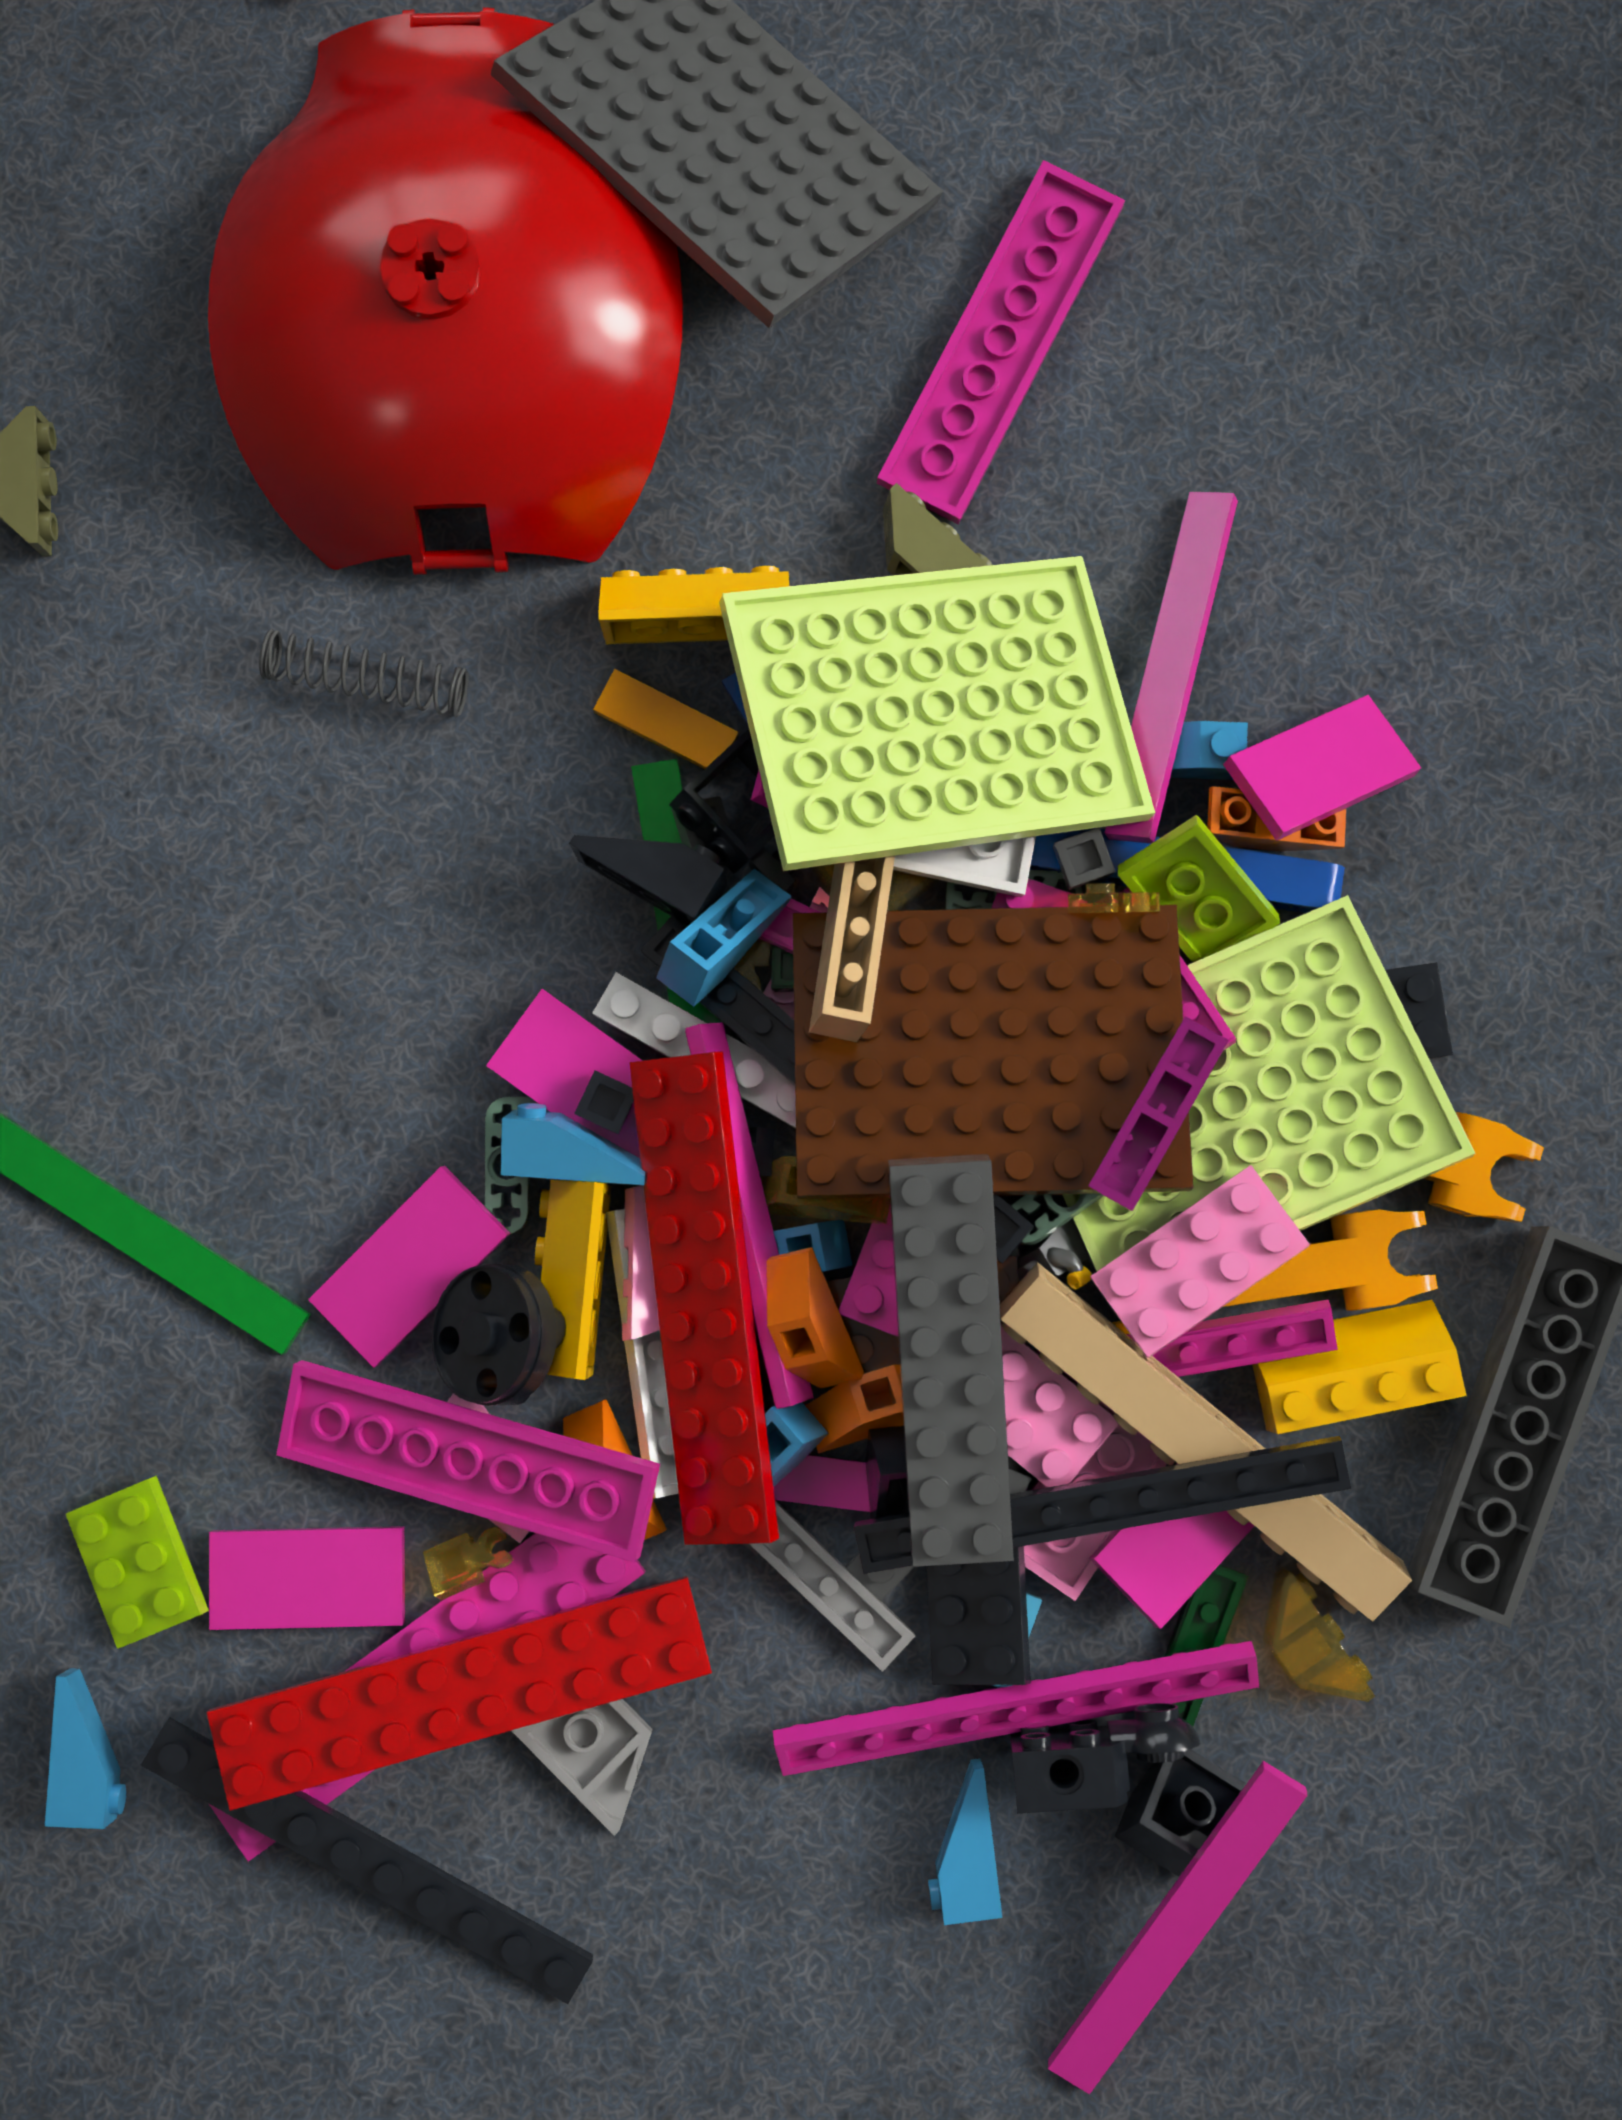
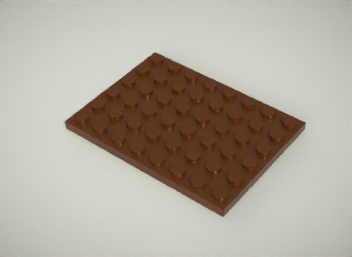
M1177 905L887 911L871 1024L857 1042L809 1032L827 912L793 913L798 1199L890 1198L888 1160L987 1154L991 1159L993 1195L1098 1193L1088 1186L1183 1021ZM1189 1112L1144 1192H1183L1193 1189Z

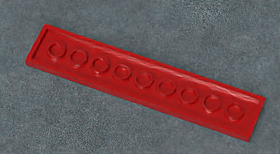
M723 1051L629 1062L641 1168L647 1172L646 1183L643 1186L684 1544L772 1543L779 1539L724 1054Z
M687 1576L215 1707L209 1709L206 1713L229 1810L231 1811L712 1673L689 1580Z

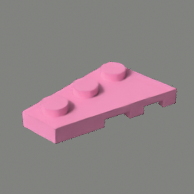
M643 1185L625 1189L624 1247L628 1250V1278L623 1279V1297H627L628 1302L627 1323L622 1324V1341L632 1340L660 1331Z

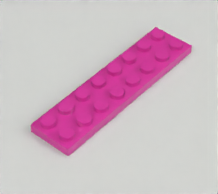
M1045 160L1042 161L877 477L878 485L890 490L897 483L906 492L915 493L924 502L926 509L959 525L1118 219L1125 203L1124 199Z
M303 1360L293 1364L276 1454L283 1458L634 1563L641 1557L660 1467L659 1463Z

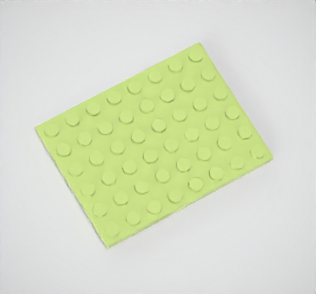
M1082 556L722 594L719 605L783 871L1150 820L1155 814Z
M1348 895L1187 965L1236 1037V1043L1221 1053L1189 1110L1193 1189L1183 1192H1143L1133 1211L1103 1196L1076 1215L1073 1220L1097 1272L1250 1165L1301 1231L1469 1159L1476 1154ZM1062 1194L1068 1207L1075 1205L1080 1197V1194Z

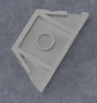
M623 1699L511 1730L614 1836L619 1832L653 1730Z

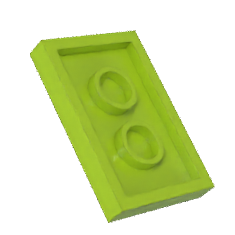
M1197 815L1117 866L1118 876L1143 905H1177L1179 947L1192 962L1210 956L1264 931L1273 929L1280 924L1279 913Z
M157 1476L66 1513L67 1520L117 1649L209 1611Z

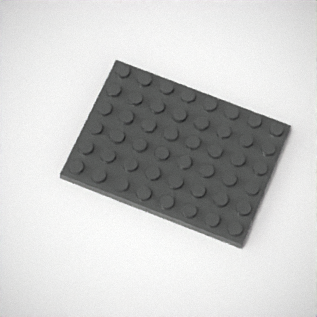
M595 0L495 59L490 75L550 130L589 161L617 191L768 328L772 327L934 207L943 193V190L929 179L924 172L919 170L732 0Z

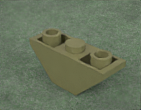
M26 406L0 432V518L41 556H52V541H57L58 539L57 518L54 513H51V496H56L58 484L55 470L53 467H50V451H55L57 446L56 431L53 423L49 422L36 406Z
M897 483L890 489L883 508L886 567L887 571L893 576L993 565L987 557L980 553H974L964 544L957 531L951 525L940 522L926 510L924 502L915 493L906 492Z

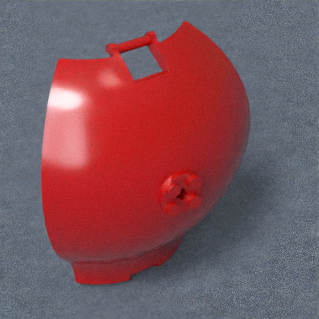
M483 7L480 12L415 13L414 9L403 10L402 14L367 21L331 35L318 43L315 77L302 109L294 120L262 150L242 177L228 204L216 240L209 280L208 329L216 385L228 424L255 481L275 511L293 533L331 569L339 570L363 562L411 555L414 575H426L427 570L495 568L496 573L508 572L507 552L555 556L592 563L602 556L624 525L651 473L665 434L679 372L683 299L677 245L617 191L589 161L550 130L490 75L495 59L553 26V23L524 16L495 12V8ZM486 507L492 549L426 551L418 509Z

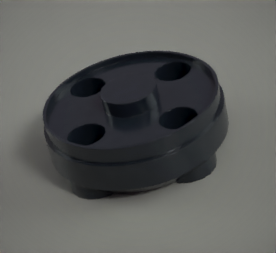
M493 1263L468 1268L458 1274L448 1284L435 1310L431 1343L436 1368L446 1386L463 1400L487 1406L520 1405L525 1403L545 1379L552 1364L555 1349L559 1347L565 1337V1319L562 1313L554 1308L548 1291L542 1282L527 1269L516 1265Z

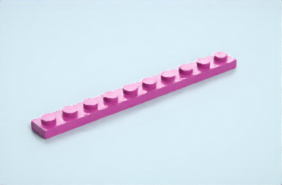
M1252 1641L1236 1644H1224L1219 1647L1194 1652L1176 1653L1171 1656L1146 1661H1133L1119 1666L1092 1671L1084 1670L1071 1675L1044 1680H1032L1031 1683L1026 1685H1012L996 1689L988 1688L975 1693L940 1697L932 1701L905 1706H892L884 1710L857 1715H844L836 1719L809 1724H796L791 1727L773 1730L774 1747L783 1776L1018 1733L1024 1727L1036 1728L1046 1725L1050 1727L1134 1711L1135 1707L1145 1704H1173L1259 1688L1257 1657Z

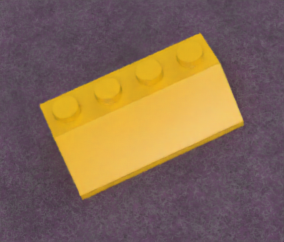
M758 566L753 568L751 573H733V570L730 568L715 567L705 570V574L686 575V571L681 569L661 570L658 573L659 576H640L639 572L632 570L616 571L612 573V577H601L598 610L599 623L606 644L725 641L728 638L719 605L722 594L788 587L789 571L779 572V568L775 566Z
M551 1180L550 1190L542 1189L539 1216L540 1218H547L545 1237H537L535 1265L542 1266L541 1282L548 1291L554 1308L562 1313L566 1324L565 1337L559 1347L555 1349L554 1358L547 1375L586 1380L594 1375L608 1230L606 1212H609L612 1188V1186L605 1183Z
M1433 1300L1333 1319L1338 1350L1252 1364L1266 1430L1275 1434L1467 1396L1456 1347Z

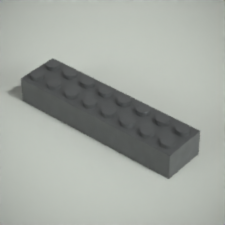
M987 1154L888 1160L910 1545L913 1567L1014 1561L992 1162Z
M1551 1226L1531 1227L1410 1562L1408 1572L1412 1581L1407 1587L1510 1628L1622 1314L1621 1253Z

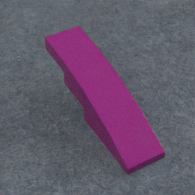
M1184 1017L1088 1187L1133 1211L1227 1045L1228 1039L1190 1018Z

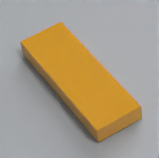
M614 669L593 708L595 714L703 769H706L739 736L738 731Z

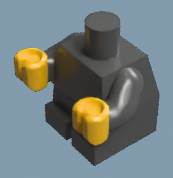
M1073 1218L1041 1242L1026 1246L1017 1259L1021 1266L1017 1271L1020 1281L1037 1262L1055 1277L1061 1276L1063 1278L1067 1276V1283L1073 1290L1084 1286L1091 1280L1090 1276L1092 1274L1085 1266L1091 1264L1092 1260Z

